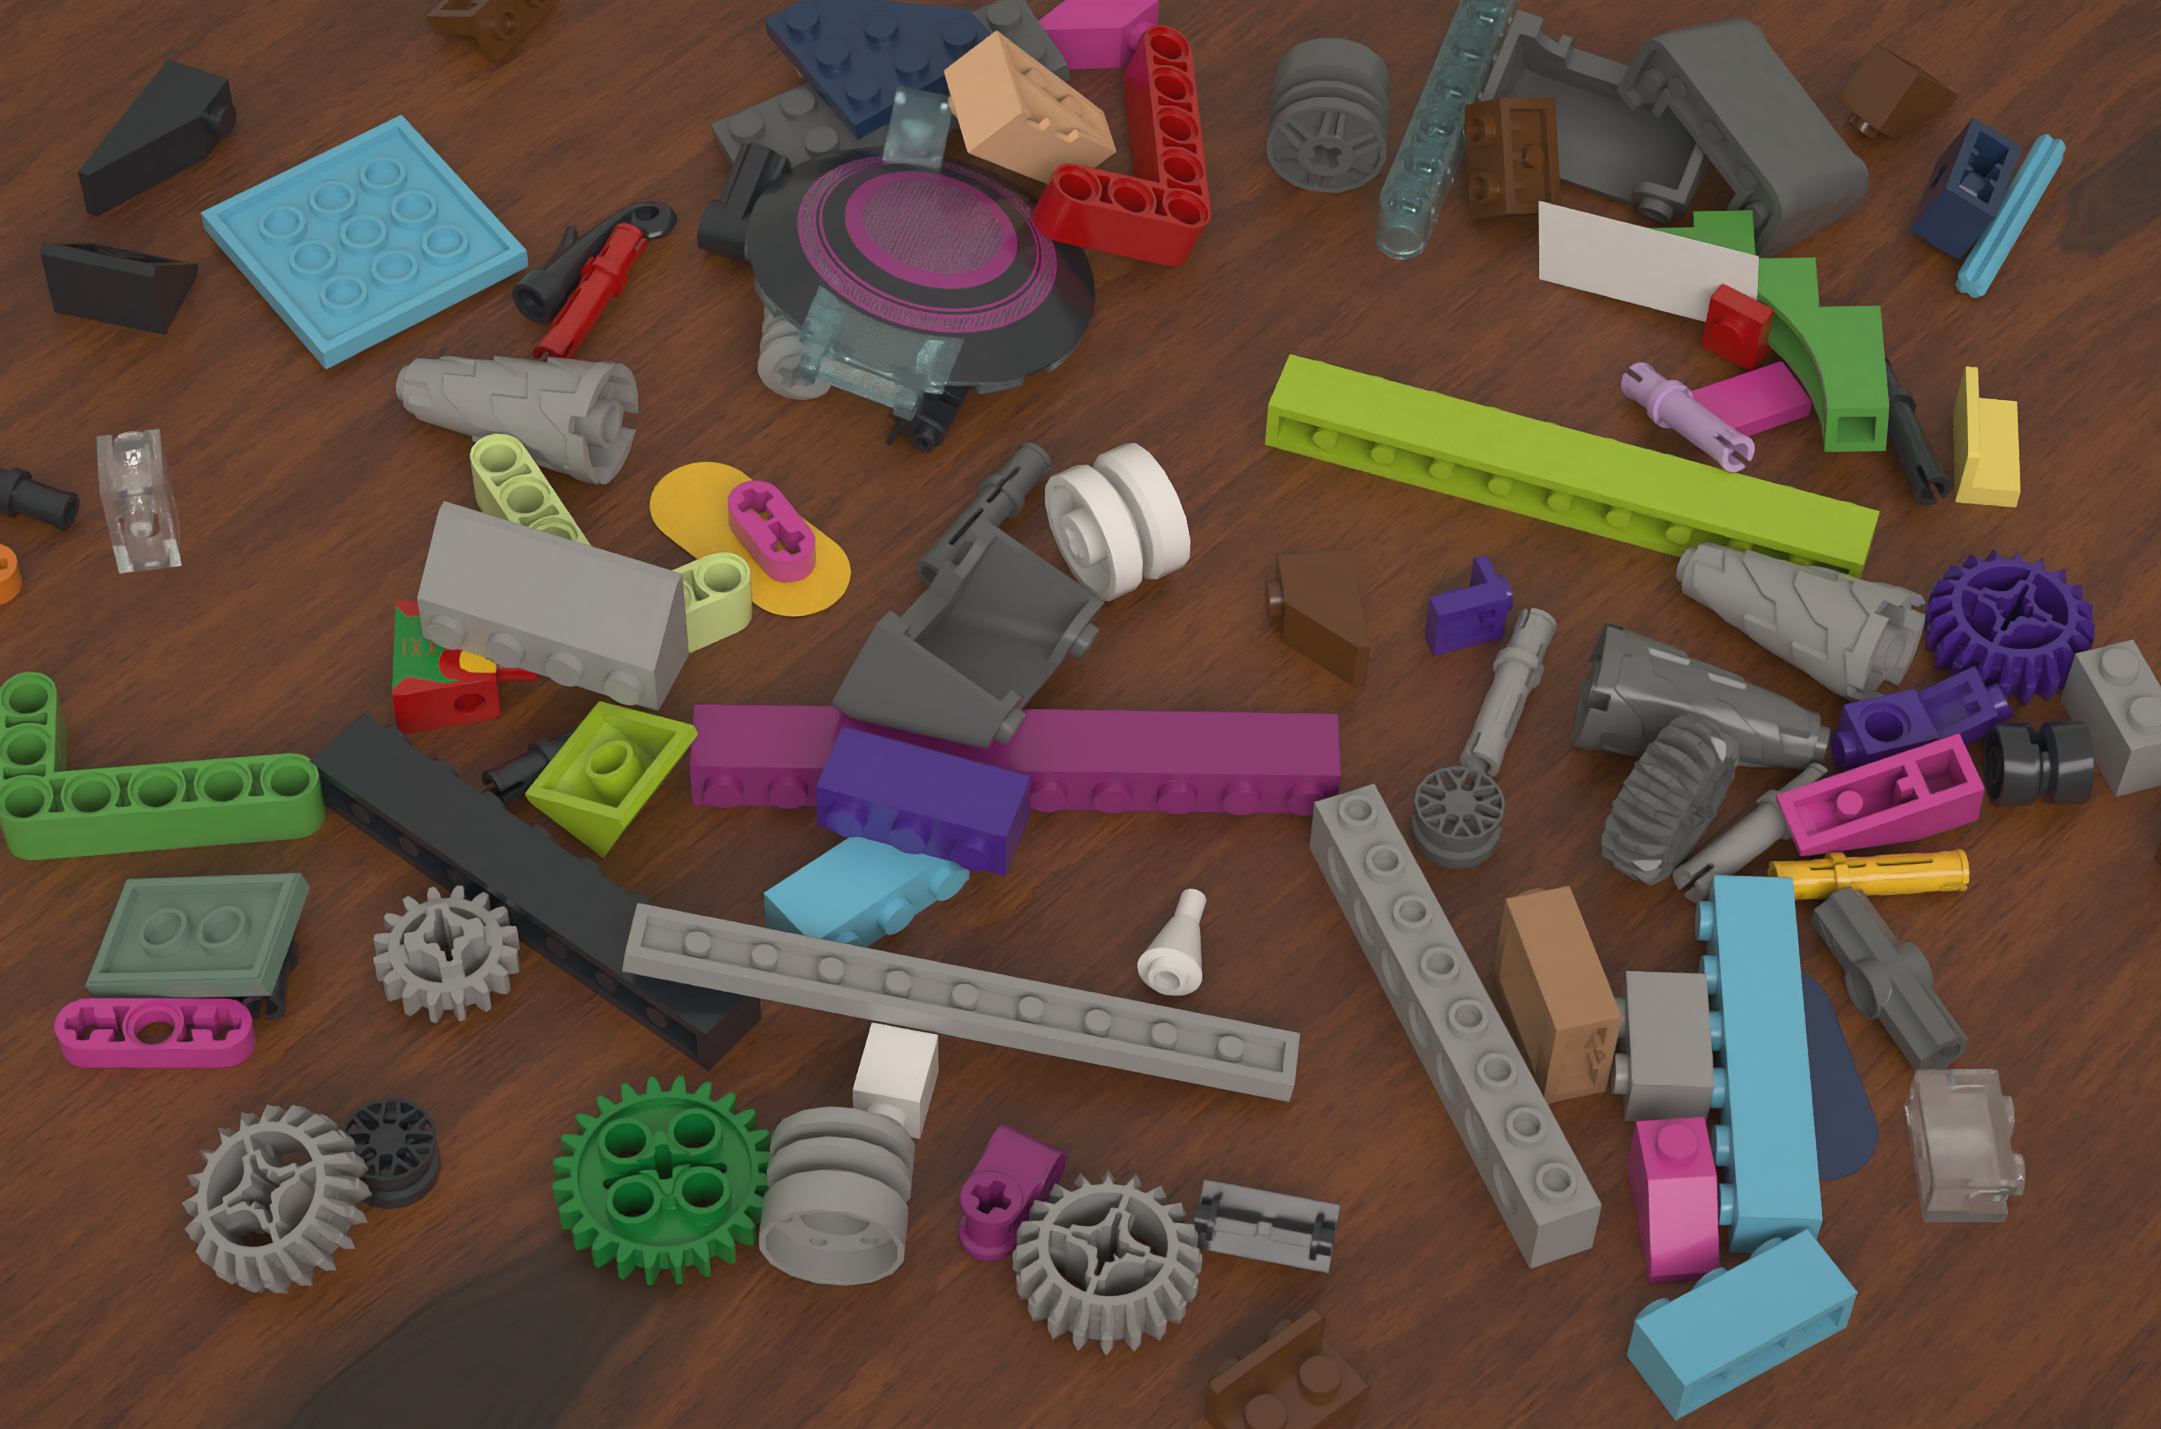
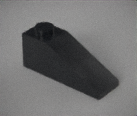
M168 59L78 171L87 213L99 216L207 158L219 141L230 135L236 122V108L232 103L228 79Z

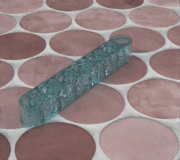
M1460 0L1380 193L1375 242L1383 254L1394 259L1405 260L1420 255L1426 248L1467 146L1464 135L1465 106L1470 103L1480 102L1517 9L1519 10L1520 0Z

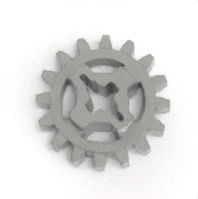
M456 886L450 898H441L440 893L435 887L428 888V901L419 904L409 896L404 898L405 915L399 916L387 913L383 917L386 933L375 934L373 939L376 957L373 960L377 980L383 981L385 995L389 1002L402 997L404 1012L409 1016L416 1013L422 1006L427 1007L430 1021L435 1023L439 1021L444 1010L453 1009L456 1018L459 1021L466 1020L467 1016L466 1006L475 1003L480 1009L487 1012L492 1008L489 994L491 991L506 995L510 992L508 974L519 973L518 950H520L517 928L516 926H510L508 910L504 906L491 910L489 894L485 892L476 896L472 902L465 900L463 886ZM442 946H447L449 956H452V961L446 960L445 952L441 948Z

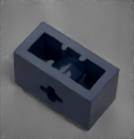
M1973 117L1937 160L1910 231L1922 237L1930 245L1940 248L1959 260L1995 219L2022 147Z

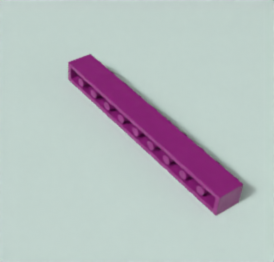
M694 704L692 725L696 728L698 736L691 744L690 752L693 805H712L719 808H729L736 805L777 806L784 809H794L800 806H817V783L842 726L1031 776L1030 810H1037L1039 812L1097 810L1104 813L1164 811L1169 814L1229 812L1234 815L1293 813L1299 816H1313L1314 802L1339 795L1341 771L1338 714L1023 709L1022 711L1027 716L1010 742L1003 746L998 741H995L988 749L852 720L834 706Z

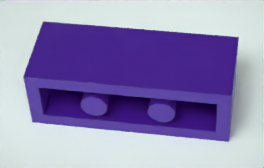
M842 726L816 786L818 826L831 829L841 836L862 837L888 844L904 853H921L951 861L970 871H988L1006 876L1030 816L1031 776Z

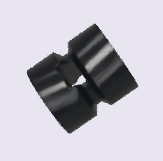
M2080 720L2044 722L2038 732H2035L2031 724L2027 722L1991 724L1987 728L1983 745L1984 783L1991 805L1995 807L2031 806L2038 796H2041L2044 802L2049 805L2085 804L2091 795L2094 779L2093 746L2086 724Z

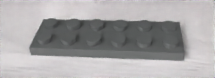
M999 0L972 12L991 34L997 30L1064 82L1070 80L1067 62L1025 0ZM806 83L712 123L711 128L714 139L731 168L742 143L751 144L752 142L771 148L780 155L787 157L792 164L790 168L806 160L847 149L864 147L912 149L960 128V125L949 107L948 97L951 94L948 89L857 140L813 87ZM858 161L854 168H856L861 161ZM852 163V164L850 165V167L848 168L847 171H849V170L851 169V167L854 165V163ZM848 165L843 168L839 175L843 174ZM841 168L837 170L831 181L834 180ZM833 172L830 173L822 187H824L827 184ZM825 177L820 181V183H819V185L817 186L816 190L819 189V187H820V185L822 184V182H823V180L825 179Z

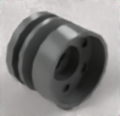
M1316 38L1299 43L1281 55L1272 73L1271 111L1269 113V128L1267 130V158L1278 175L1292 185L1303 189L1333 193L1359 188L1378 175L1387 156L1391 74L1383 59L1365 45L1344 38Z

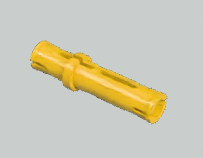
M1962 849L1870 857H1845L1842 852L1826 853L1824 859L1769 862L1770 868L1767 869V877L1793 878L1795 901L1828 899L1832 893L1849 886L1855 891L1862 890L1866 896H1882L1932 891H1965L1967 889L1966 884H1969V863L1966 853Z

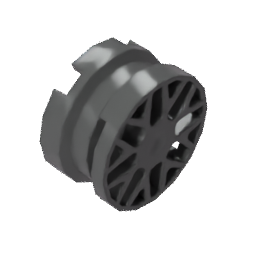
M1461 766L1441 768L1427 775L1417 787L1410 833L1415 848L1425 859L1440 867L1456 870L1473 868L1489 860L1498 848L1505 809V800L1500 787L1491 777L1484 773ZM1458 774L1462 776L1460 778H1457L1455 775ZM1446 776L1451 784L1443 785L1440 777ZM1468 777H1473L1472 785L1465 784ZM1435 781L1436 785H1431L1428 783Z

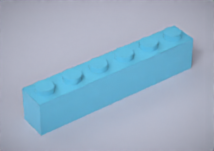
M1713 875L1708 900L1698 901L1696 905L1695 935L1697 940L1707 941L1708 955L1701 956L1699 973L1707 975L1708 995H1711L1712 1011H1709L1712 1051H1715L1716 1067H1713L1715 1088L1710 1108H1719L1720 1125H1713L1711 1151L1714 1165L1723 1166L1724 1184H1717L1718 1225L1727 1226L1729 1253H1753L1762 1244L1773 1238L1781 1237L1785 1241L1806 1229L1817 1240L1823 1220L1793 878Z

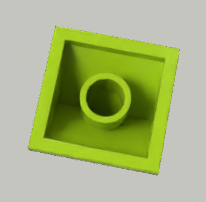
M599 701L526 791L525 796L536 808L604 858L678 764L698 736V732L694 725Z

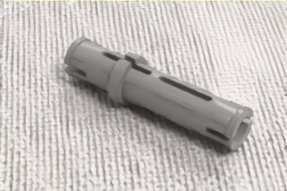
M1531 608L1529 613L1527 609H1523L1517 617L1509 643L1506 648L1501 649L1497 653L1493 663V671L1495 673L1493 682L1474 723L1470 738L1467 740L1465 748L1460 755L1459 761L1462 767L1476 769L1485 775L1488 773L1490 777H1495L1499 773L1505 751L1516 729L1528 694L1532 688L1540 684L1544 674L1543 657L1557 629L1555 619L1547 612Z
M1812 763L1781 790H1769L1756 801V809L1746 815L1686 863L1674 869L1673 879L1679 890L1682 889L1694 878L1700 876L1701 878L1694 883L1695 886L1687 891L1684 896L1694 903L1704 901L1707 895H1709L1713 875L1732 876L1773 845L1778 839L1788 840L1792 838L1776 803V795L1817 782L1816 780L1822 777L1828 770L1818 763Z

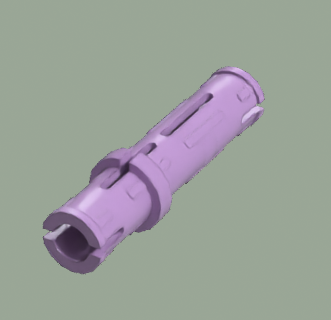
M1638 362L1629 367L1634 373L1643 378L1641 382L1636 381L1626 372L1622 376L1621 390L1624 395L1645 407L1649 418L1662 428L1674 429L1720 463L1721 467L1725 470L1738 472L1746 467L1741 461L1732 456L1734 451L1738 452L1748 461L1752 460L1755 452V444L1752 439L1738 432L1694 400L1691 390L1678 380H1667L1645 362Z

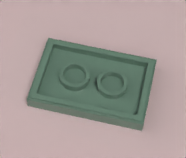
M301 873L127 879L85 987L94 998L271 996L310 886Z

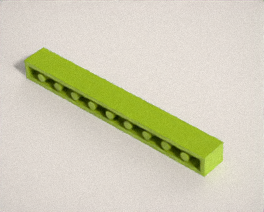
M1289 354L1268 404L1265 445L1677 557H1682L1688 548H1698L1700 544L1708 541L1741 552L1750 550L1778 560L1782 559L1798 565L1823 567L1861 579L1880 511L1862 507L1851 502L1832 499L1736 472H1729L1725 469L1682 459L1671 454L1652 451L1622 443L1615 439L1592 435L1562 427L1555 423L1532 419L1502 411L1495 407H1487L1446 396L1439 392L1427 391L1386 380L1379 376L1367 375Z

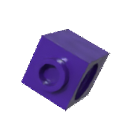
M1915 689L1843 705L1837 731L1831 736V751L1838 768L1849 771L1938 741L1939 736Z

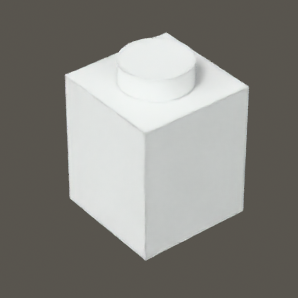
M872 1022L853 1087V1108L884 1116L905 1129L910 1137L920 1139L939 1072L938 1035Z

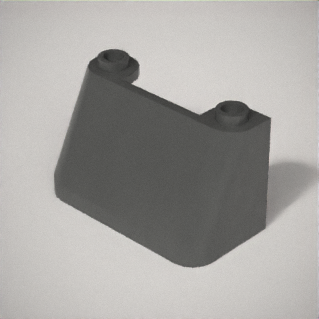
M1517 9L1480 101L1495 98H1555L1560 182L1638 207L1637 210L1641 215L1659 223H1669L1671 218L1684 217L1712 162L1674 112L1658 119L1652 112L1655 105L1653 103L1632 112L1616 91L1629 68L1628 65L1574 48L1573 37L1564 34L1561 35L1558 43L1553 37L1542 33L1545 23L1543 17Z
M1742 16L1665 30L1647 39L1641 45L1616 90L1632 112L1650 103L1655 104L1652 112L1658 119L1674 112L1736 193L1726 209L1728 211L1753 210L1755 255L1759 256V258H1770L1854 212L1866 196L1869 174L1863 160L1851 151L1771 48L1760 27Z
M980 516L967 530L963 537L965 540L953 561L946 560L930 587L901 617L889 610L876 624L837 691L831 705L856 721L988 749L995 741L1006 746L1024 722L1027 714L1022 710L1069 655L1080 660L1088 651L1101 630L1092 622L1105 602Z

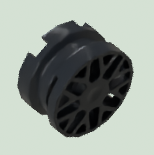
M396 1098L375 1100L357 1109L344 1123L342 1131L353 1138L358 1146L355 1154L363 1158L365 1165L369 1168L359 1179L368 1185V1189L372 1193V1196L363 1200L365 1203L373 1207L385 1209L407 1207L426 1197L437 1184L442 1168L434 1122L425 1109L408 1100ZM353 1124L358 1128L357 1130L348 1131ZM428 1124L432 1131L426 1129L425 1126Z

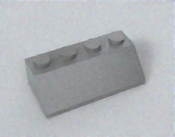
M446 501L443 502L438 511L417 596L423 638L431 640L446 649H460L489 658L506 668L518 667L550 677L553 681L564 686H578L610 696L621 704H636L659 711L689 656L683 574Z

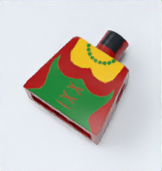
M396 600L392 700L397 729L403 734L496 719L501 714L502 682L539 681V674L518 667L506 668L489 658L460 649H446L431 640L423 638L418 601Z

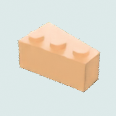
M997 30L944 70L951 94L948 97V104L959 121L969 154L1047 184L1053 171L1059 165L1070 163L1095 168L1117 152L1104 111Z

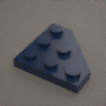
M800 0L765 20L767 34L857 140L948 90L944 70L991 35L990 31L970 9L884 0Z

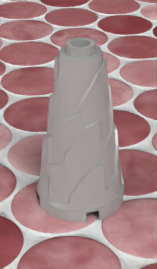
M445 356L440 357V359L416 358L410 365H406L401 369L397 378V397L400 401H403V406L408 413L414 414L417 419L472 436L473 442L496 433L516 437L525 446L538 466L570 475L579 481L589 484H607L619 473L627 459L636 429L622 427L624 411L638 414L636 381L632 371L622 363L547 357V362L501 356H494L493 360Z
M1708 541L1700 544L1698 548H1688L1681 557L1676 571L1677 580L1682 582V593L1715 611L1726 622L1740 629L1762 647L1809 674L1830 691L1845 698L1850 703L1884 696V694L1876 691L1884 680L1899 686L1913 660L1922 635L1926 614L1911 609V605L1919 607L1922 604H1926L1922 595L1902 586L1869 582L1831 569L1798 565L1750 550L1741 552Z

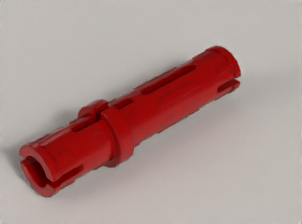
M619 223L615 226L600 253L595 258L590 257L581 269L582 279L552 322L546 334L533 349L534 359H539L544 352L545 354L539 361L547 362V357L574 358L575 353L590 334L608 303L613 297H620L628 285L627 276L631 268L648 247L647 238H641L644 234L641 230L628 223Z

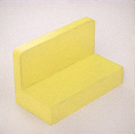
M1965 366L1953 409L1955 502L2016 508L2021 492L2017 401L1979 398L1978 367Z

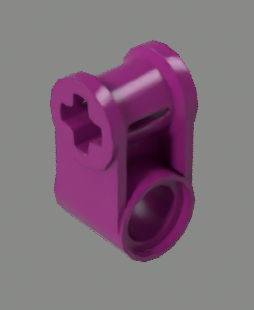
M1003 1123L999 1126L988 1142L978 1165L963 1184L960 1193V1207L963 1216L958 1226V1238L963 1250L971 1257L982 1261H998L1009 1256L1017 1247V1231L1021 1226V1222L1029 1221L1030 1209L1034 1201L1048 1203L1049 1192L1053 1189L1055 1183L1059 1184L1066 1166L1067 1152Z

